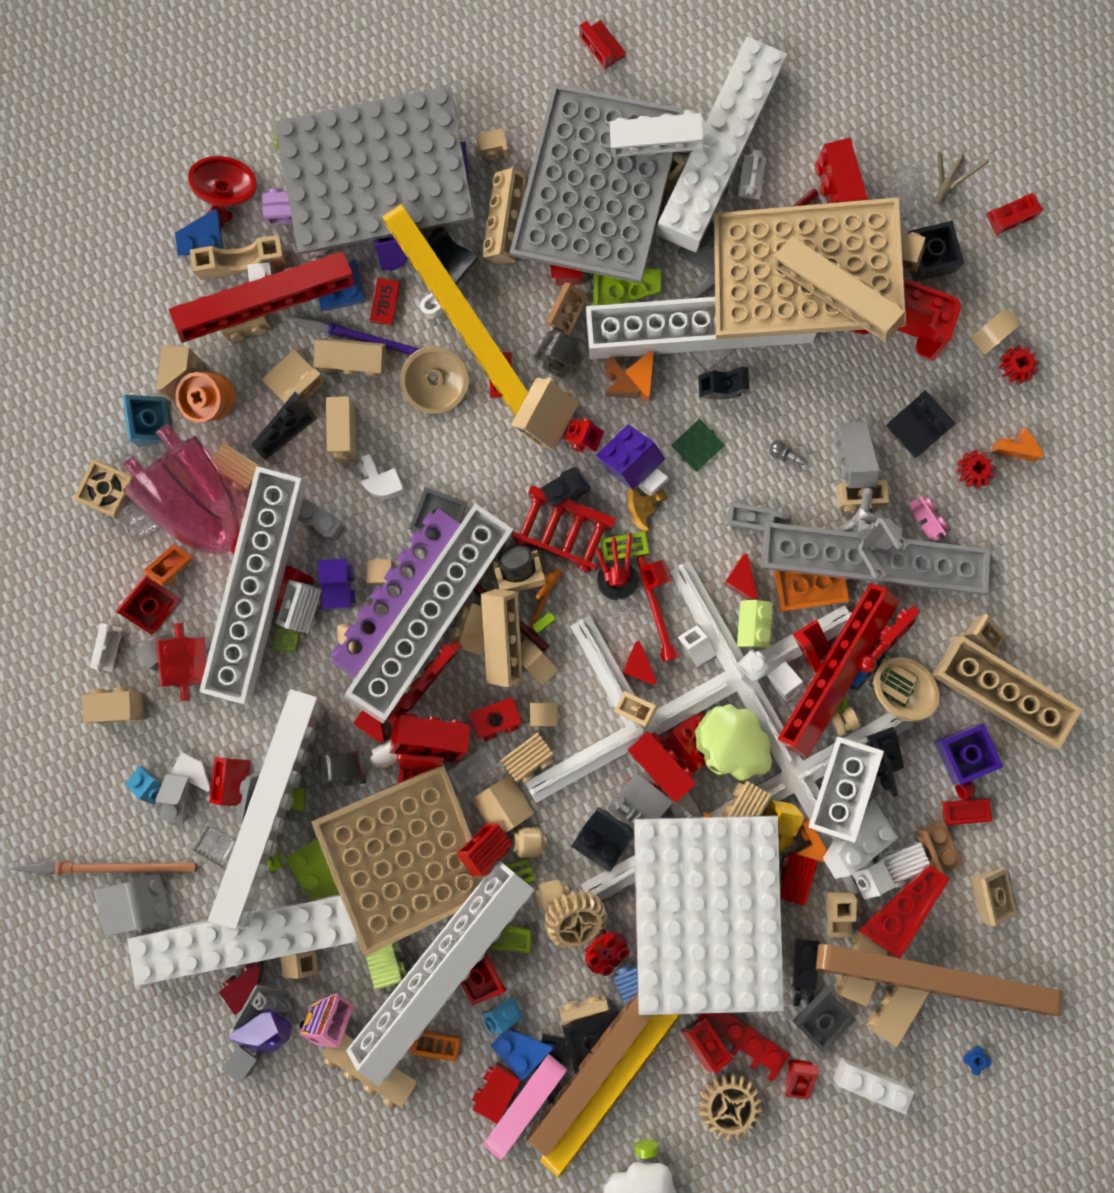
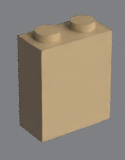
M549 377L546 379L536 378L511 426L540 447L555 450L579 403L572 398L573 394L571 392L560 389L558 387L559 383Z
M349 396L326 397L327 452L339 464H349L351 460H357L356 407Z

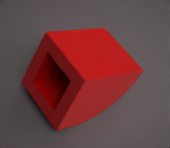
M665 560L650 563L640 569L648 590L673 582Z

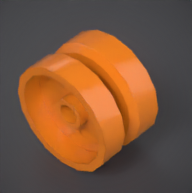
M215 371L187 374L178 383L175 393L176 405L181 414L188 420L196 423L222 420L231 413L236 400L235 389L231 381L225 375Z

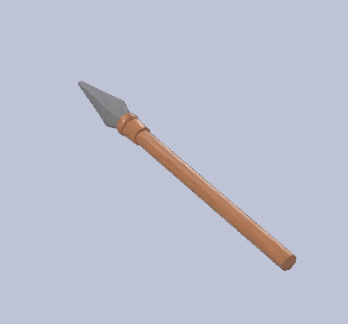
M59 861L57 863L42 862L11 867V870L45 875L55 873L56 875L74 873L196 872L197 863L75 864Z

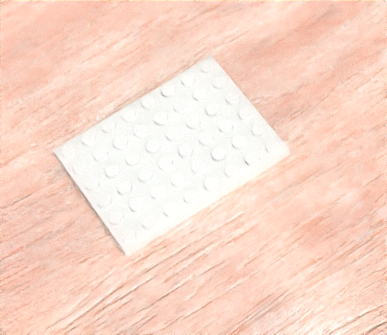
M778 816L634 819L639 1015L784 1011Z

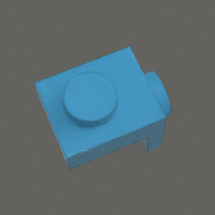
M139 766L125 784L138 799L155 805L162 782L157 781L146 768Z
M512 996L482 1014L485 1027L493 1034L503 1033L524 1017Z

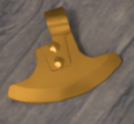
M628 488L627 503L629 512L634 523L642 532L645 531L647 533L649 531L647 519L651 514L656 513L654 504L667 500L664 490L656 492L653 496H642L638 493L637 488L634 490Z

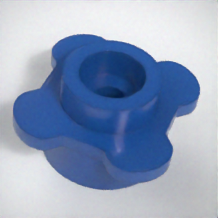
M975 1046L963 1056V1062L971 1068V1072L974 1075H980L981 1070L985 1067H990L992 1064L991 1059L985 1056L983 1048L980 1046Z

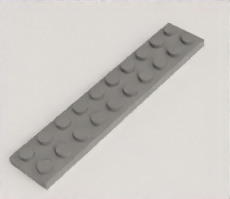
M766 522L764 524L761 569L986 595L989 590L990 549L906 539L909 545L905 550L902 547L897 549L894 545L890 550L872 546L871 551L886 573L883 580L879 578L875 580L859 553L858 546L861 543V539L858 533Z

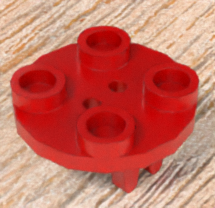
M603 930V934L594 940L589 947L587 946L584 949L586 951L585 964L591 972L602 974V976L610 975L613 969L629 955L630 949L627 947V941L622 934L617 932L607 933Z

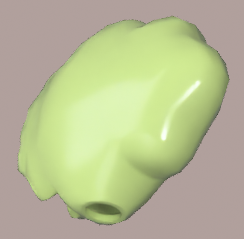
M731 704L714 707L713 710L707 712L694 731L697 749L704 754L705 762L709 769L718 775L730 773L737 780H748L752 776L766 774L771 768L770 737L761 730L758 716L751 710H738Z

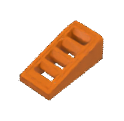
M424 1029L421 1048L417 1047L418 1039L408 1049L410 1054L456 1062L461 1037ZM429 1038H433L431 1049L429 1050L427 1049ZM439 1039L442 1040L440 1052L436 1051ZM448 1041H452L450 1053L446 1054Z

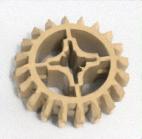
M571 890L570 895L562 894V898L560 900L554 899L555 905H548L549 909L545 912L544 926L547 935L555 945L561 946L562 949L568 947L572 950L574 946L580 949L583 944L589 946V942L596 940L597 935H602L603 929L607 927L606 908L599 897L591 894L590 891L584 893L582 890H579L575 894Z
M721 1073L722 1080L720 1081L715 1076L712 1077L714 1085L712 1086L707 1082L705 1087L708 1092L701 1091L700 1095L704 1099L698 1100V1105L703 1107L699 1110V1115L704 1117L702 1119L703 1125H709L708 1131L710 1133L716 1130L718 1138L722 1137L723 1133H725V1138L728 1141L731 1139V1134H734L736 1140L740 1139L739 1133L743 1132L744 1136L748 1137L747 1128L755 1130L756 1127L753 1121L760 1122L761 1119L757 1113L763 1112L762 1107L758 1105L762 1102V1099L756 1096L759 1093L756 1087L751 1088L753 1083L750 1080L744 1083L745 1078L743 1075H740L737 1080L734 1073H730L729 1079L726 1078L725 1073ZM726 1089H737L743 1093L741 1095L739 1093L730 1095L726 1092ZM719 1093L721 1102L715 1107L716 1110L712 1112L713 1100ZM725 1098H727L729 1103H732L736 1115L727 1108ZM749 1101L748 1111L741 1119L740 1110ZM731 1118L735 1123L726 1124L718 1121V1119Z

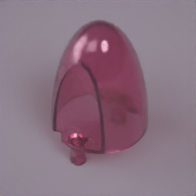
M168 424L164 425L156 431V434L169 448L168 452L145 470L135 459V456L127 459L122 466L126 468L134 479L125 486L123 492L149 519L181 543L195 550L213 555L230 552L237 544L240 523L236 504L226 480L196 435L185 441L180 440Z

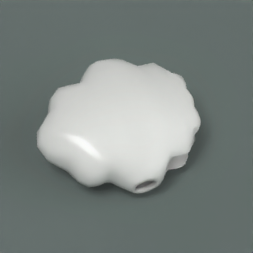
M633 1162L626 1172L611 1174L604 1185V1193H677L673 1185L671 1171L667 1166L660 1163L646 1164L643 1162Z

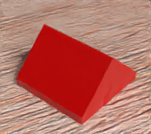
M145 575L116 612L153 635L181 599L168 588L161 586Z
M487 953L470 970L468 978L460 983L472 1006L507 991Z

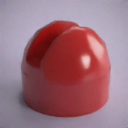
M972 781L962 785L955 784V790L960 799L965 801L975 795V785Z

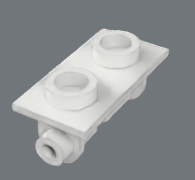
M759 150L752 151L750 155H744L738 197L760 200L766 158L761 155Z
M100 623L90 668L113 672L123 628Z

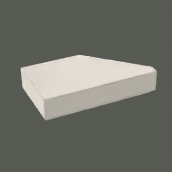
M181 752L171 773L190 776L189 783L210 792L211 784H209L204 762L185 752Z

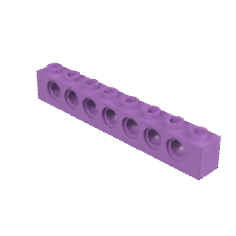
M439 508L434 514L431 512L427 514L422 522L425 525L422 531L416 530L409 540L413 543L408 550L405 548L396 559L399 561L395 569L390 567L383 577L387 580L381 588L378 585L370 596L374 599L369 607L367 605L362 607L357 615L360 618L356 625L351 623L344 633V636L347 637L342 645L337 643L330 653L333 656L330 663L352 678L357 676L461 525ZM428 531L436 532L438 540H431L428 537ZM415 549L423 550L425 558L419 559L416 557ZM402 568H410L413 573L412 577H405L402 574ZM389 586H396L400 591L399 596H392L389 593ZM376 605H384L387 610L386 615H379L375 609ZM365 623L371 624L374 629L373 634H365L362 630V625ZM349 643H357L360 646V653H351Z

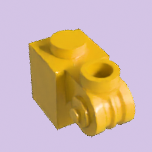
M771 800L764 816H778L779 852L792 845L793 836H796L805 817L794 804Z

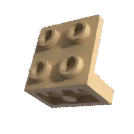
M292 350L262 378V381L284 403L295 391L305 401L325 382L321 374L315 368H312L296 350Z

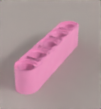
M548 1054L486 1139L483 1146L498 1159L502 1160L565 1074L567 1068Z

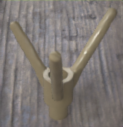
M938 152L940 185L935 199L944 202L947 194H950L952 189L989 163V160L985 159L954 181L953 178L964 158V154H960L947 178L944 177L942 152Z

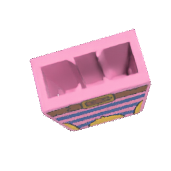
M334 994L313 1003L306 1019L300 1023L301 1036L317 1046L339 1047L354 1005L339 994Z

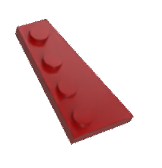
M455 640L449 645L445 643L437 652L438 658L435 661L431 660L424 668L425 673L414 680L410 685L411 689L399 699L397 705L387 717L391 724H394L400 715L411 711L463 647Z
M927 865L868 920L858 932L896 958L901 959L950 878L931 865Z

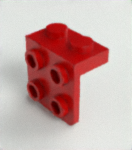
M704 711L692 715L661 737L663 748L666 751L671 749L679 758L677 763L682 769L687 767L692 773L706 764L704 754L697 749L694 733L700 721L706 715Z
M405 751L403 754L397 755V762L400 768L398 784L439 766H445L446 769L444 758L436 753L418 756L415 752Z

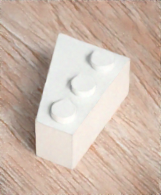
M870 798L856 843L835 837L823 857L835 879L851 876L898 839L874 798Z

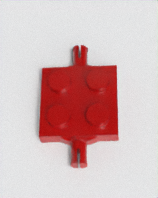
M175 623L174 638L156 641L160 687L172 686L180 688V702L191 701L189 687L202 683L207 663L205 638L187 637L184 635V623Z

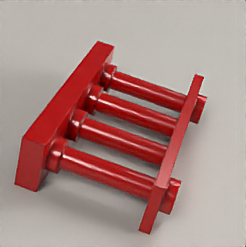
M531 485L528 497L532 498V505L520 534L514 531L511 533V538L515 539L514 543L525 547L529 545L577 564V569L586 573H590V570L595 572L597 565L591 563L596 552L595 550L598 547L603 532L607 531V529H613L616 518L567 500L552 509V516L542 540L539 542L528 536L540 507L544 503L550 504L540 491L541 488ZM567 512L574 515V522L562 550L549 546L561 515ZM587 520L595 523V530L585 555L581 559L570 553L582 523H585Z

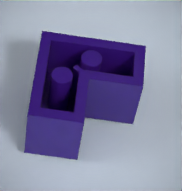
M347 559L318 560L323 610L352 609V604L356 603V592L351 590V581H355V572L352 564H349Z

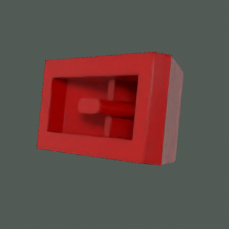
M747 553L739 558L723 584L747 600H756L758 597Z
M639 640L634 643L622 673L652 686L657 684V681Z
M362 710L353 724L379 743L386 742L384 723H381Z

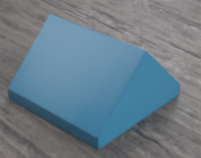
M123 395L129 441L138 447L172 441L166 397Z

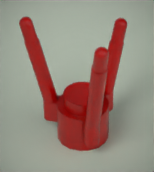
M628 533L624 569L623 566H619L615 537L611 539L614 567H610V572L607 569L600 549L596 548L595 550L604 573L605 582L609 581L610 586L628 584L627 579L630 578L629 567L632 545L631 533Z

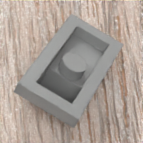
M171 773L165 775L156 798V802L162 803L160 820L184 823L186 821L190 776Z

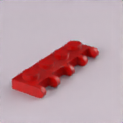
M730 1012L701 1013L693 1025L695 1026L702 1019L706 1018L718 1036H722L734 1045L730 1054L735 1056L740 1049L751 1056L753 1060L750 1067L755 1069L759 1063L771 1070L767 1078L771 1082L776 1078L790 1056L789 1052Z

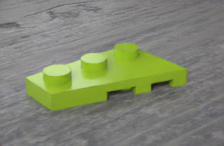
M645 269L641 284L594 274L593 306L625 304L660 293L661 269Z
M318 838L285 858L309 900L339 894Z

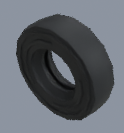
M614 560L605 563L609 572L610 567H614ZM619 560V566H623V569L625 561ZM630 564L628 584L616 589L609 585V581L605 582L601 567L597 576L599 590L605 597L611 600L626 599L632 595L637 587L638 578L635 569Z

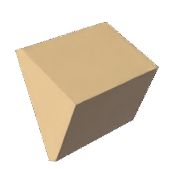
M510 774L471 799L486 824L498 823L505 833L534 814L533 809Z
M1006 868L970 875L981 922L990 926H997L1017 915Z

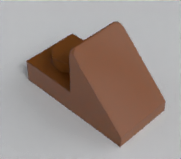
M612 356L606 360L604 373L610 381L615 380L616 382L606 389L605 396L638 398L641 391Z

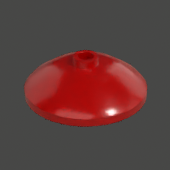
M225 156L206 157L194 163L188 173V184L192 192L198 198L211 205L219 207L238 206L249 201L256 192L257 180L255 174L246 164L234 158Z

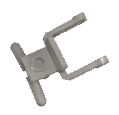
M866 488L863 491L861 506L857 513L836 531L849 532L857 526L856 532H858L861 543L858 546L859 553L870 569L871 576L875 580L878 578L883 580L886 573L873 555L871 547L876 546L890 550L894 545L897 549L902 547L905 550L909 543L901 535L903 532L902 527L895 525L892 519L884 518L881 509L877 508L873 514L869 512L873 491L871 488Z

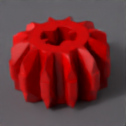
M1017 345L1014 349L1009 348L1006 350V355H1002L1000 358L1003 363L998 368L1005 370L1002 377L1008 375L1009 383L1015 380L1017 384H1022L1024 380L1029 382L1033 379L1032 375L1038 373L1036 366L1039 365L1040 361L1034 360L1037 352L1030 354L1029 347L1022 349L1021 345Z
M973 450L971 454L965 453L963 460L960 459L957 462V465L961 468H958L955 473L962 474L959 482L966 480V487L968 488L972 485L975 489L981 488V485L987 486L989 480L995 477L991 471H994L997 466L990 465L993 458L986 459V452L984 451L978 454L977 450ZM974 466H976L975 469H976V468L979 469V472H978V473H976L977 470H976V471H973V467H974Z

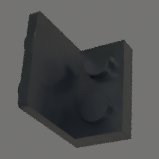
M925 390L888 422L886 427L911 455L917 458L956 423Z
M893 727L866 737L869 747L884 751L876 778L879 777L885 791L888 790L893 797H896L898 793L893 772L903 769L904 763L897 733Z
M598 807L584 824L571 847L610 873L622 852L634 839V830L628 824L622 823L613 817L609 811Z

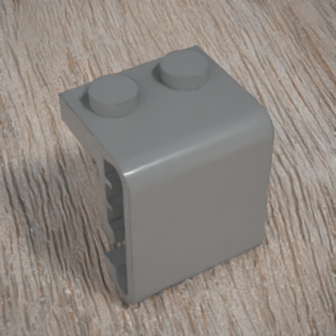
M161 873L95 890L105 936L140 929L171 918Z

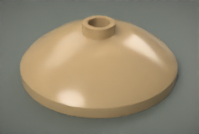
M439 346L424 347L409 356L402 367L400 376L402 392L407 401L422 412L431 414L447 412L456 407L466 394L468 388L467 369L461 358L453 351ZM432 373H436L438 375V377L435 380H432L429 377Z
M895 657L883 662L876 670L874 675L875 693L880 703L891 714L905 721L917 722L927 719L936 711L940 699L939 689L933 676L921 664L908 658ZM899 666L916 676L915 683L890 670L889 667ZM883 672L894 676L888 675L887 678L890 681L886 680L885 684L908 697L906 704L881 690L880 680L883 683L885 680L882 675Z

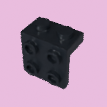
M443 227L436 228L426 240L456 286L478 260L475 253L456 244Z

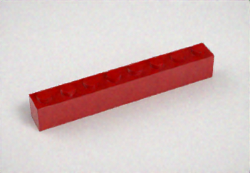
M343 252L330 254L316 261H309L294 268H287L273 275H266L258 280L244 282L230 289H223L209 296H202L187 303L177 304L168 310L180 341L184 343L354 286L353 275Z
M872 583L868 585L777 738L789 750L806 758L811 754L860 671L859 661L861 657L870 654L881 632L900 603L888 588Z

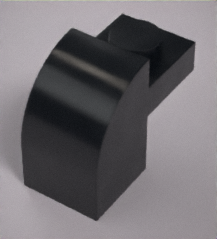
M739 367L728 372L712 370L698 375L699 398L731 399L740 397L742 392L750 390L749 369L747 367Z
M573 467L562 472L560 477L541 487L540 491L552 509L567 500L575 501L590 491L591 486L579 468Z

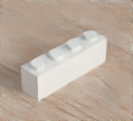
M686 112L683 115L663 114L660 117L640 116L637 119L618 118L615 121H609L612 157L703 149L701 113Z

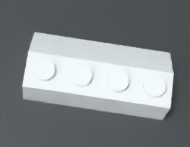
M837 737L809 828L856 843L884 751Z

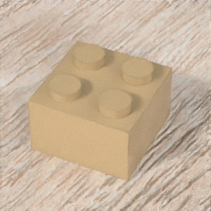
M119 687L114 688V692L113 690L92 689L90 694L82 695L83 723L145 720L144 693L136 692V688Z

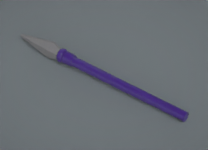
M287 316V318L317 333H328L329 335L347 337L362 342L384 343L387 349L409 355L420 349L348 329L345 326L336 325L334 322L330 323L323 318Z

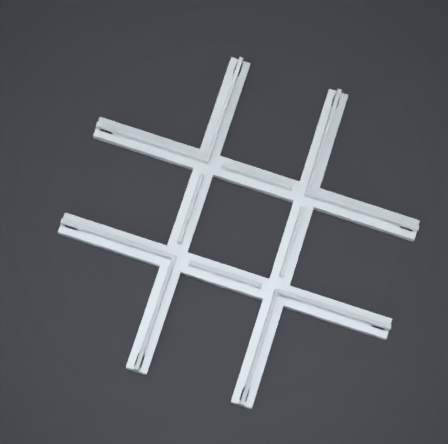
M688 561L669 573L700 629L708 637L716 657L725 672L658 708L648 728H644L619 715L625 725L624 728L525 782L530 794L537 803L627 753V749L646 731H649L650 734L655 732L659 735L692 715L737 692L744 707L758 716L761 730L770 737V752L781 771L757 785V787L772 795L765 809L768 808L771 800L780 801L794 794L806 817L811 820L820 792L814 781L825 776L835 742L802 760L799 754L789 750L777 739L784 727L758 681H751L736 666L744 656L692 564ZM679 572H681V574L683 575V577H684L685 581L687 582V584H685V582H684V580H683V578H682V576L680 575ZM845 605L817 620L827 641L840 634L852 613H849ZM591 616L571 625V630L616 708L624 691L632 695L634 693ZM793 634L760 652L767 659L766 663L769 668L758 679L769 674L785 661L789 663L803 655ZM887 712L843 738L869 746L866 736L893 727L898 735L914 726L911 721H905L900 718L890 722L897 717ZM660 788L661 792L667 798H669L668 795ZM689 792L676 803L673 802L670 805L676 818L703 817ZM727 803L708 814L713 817H724L721 813ZM817 831L826 850H828L835 837ZM635 854L616 864L610 873L605 870L582 883L581 887L586 893L602 883V885L590 891L591 894H596L602 901L634 883ZM851 876L841 877L849 892L854 894L860 892L859 887L855 885Z

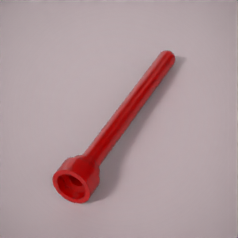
M639 556L637 563L640 570L647 566V562L644 556ZM642 577L663 647L661 648L662 653H660L662 662L680 658L678 649L671 645L655 588L648 590Z

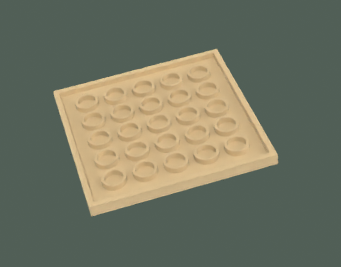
M445 766L433 768L311 822L364 956L456 913L485 877L472 876L457 856V852L472 837Z

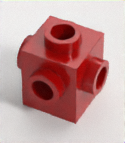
M572 419L564 440L571 444V449L583 453L584 450L596 452L605 431L594 425L595 423L589 419Z

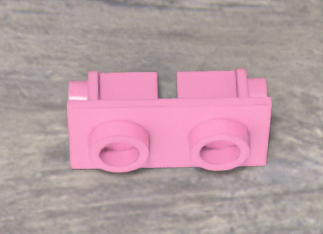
M923 495L920 497L922 500L920 503L916 499L909 504L911 507L909 510L918 522L924 518L927 519L928 522L923 524L921 528L928 539H932L935 542L941 538L939 533L942 532L944 536L948 534L946 529L949 526L942 516L937 517L934 512L936 506L931 498H925Z

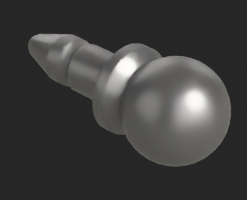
M774 441L769 446V453L774 458H781L782 461L788 459L796 462L798 465H808V461L804 457L792 452V447H787L782 441Z

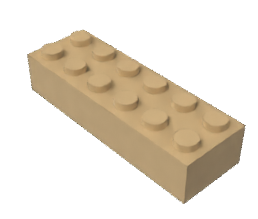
M962 635L953 637L931 674L936 680L1049 749L1061 748L1083 710Z

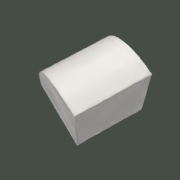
M656 468L638 485V488L647 495L653 496L668 481V477Z
M697 625L678 637L696 667L716 656L708 637Z
M786 661L767 675L776 691L786 703L804 690L803 681Z

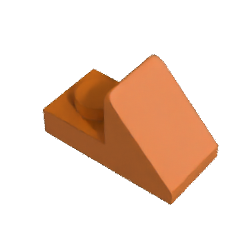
M1026 427L1018 431L1016 443L1014 439L1002 438L992 445L991 450L993 454L1036 462L1044 456V452Z
M173 544L147 566L143 573L161 586H173L176 575L191 562L192 556Z
M805 818L798 831L804 842L808 841L809 843L793 852L825 863L823 857L827 850L817 831L809 828L810 819Z

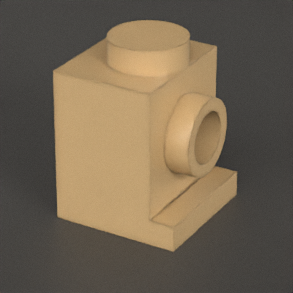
M503 128L477 134L478 143H474L477 157L481 156L482 160H495L503 155L504 159H508V149Z

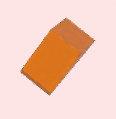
M650 351L625 371L641 390L640 397L643 401H649L654 354V352Z

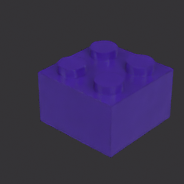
M629 424L596 455L607 472L632 490L665 460L655 442Z
M984 723L971 725L934 741L952 784L962 785L1003 768V764Z

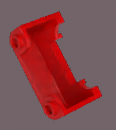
M903 278L906 325L905 327H899L897 331L916 337L915 349L918 355L934 361L951 340L961 310L960 301L952 295ZM866 329L849 330L861 335H866L870 333Z

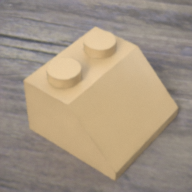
M162 345L156 390L169 401H175L176 388L180 380L189 373L203 372V362L189 347Z

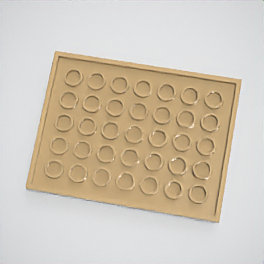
M899 198L714 213L716 339L864 330L863 327L775 268L774 255L791 236L805 241L811 249L823 253L829 261L835 265H841L853 277L861 278L865 285L871 289L879 290L886 299L891 302H897L905 311ZM904 315V322H903V324H902L900 327H905V325H906V316H905V315Z

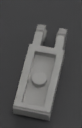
M730 502L726 526L764 532V524L766 522L773 523L774 519L791 521L792 515L775 512L774 509Z

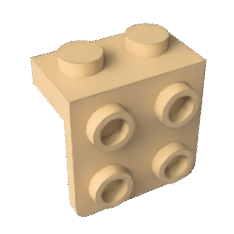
M600 994L589 996L585 1001L578 1003L577 1001H570L565 1003L564 1007H560V1015L564 1025L609 1011L606 996H600Z

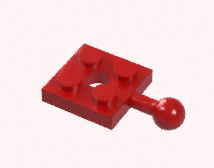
M913 605L909 610L904 608L895 618L897 620L894 622V626L888 625L881 632V637L878 640L880 641L879 645L870 655L866 654L861 657L859 669L865 673L874 671L877 666L876 660L882 654L885 655L916 623L920 611Z

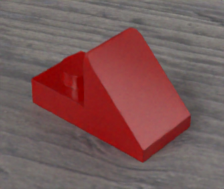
M789 1059L785 1097L809 1100L818 1077V1066L812 1065L810 1061Z

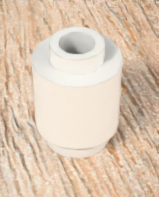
M391 738L372 750L373 755L370 758L376 768L381 767L384 770L397 762V755L389 754Z

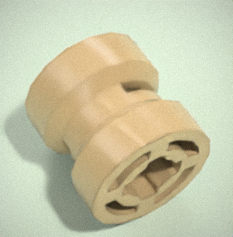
M852 707L845 709L844 713H834L831 718L839 737L845 735L849 730L855 731L861 728Z

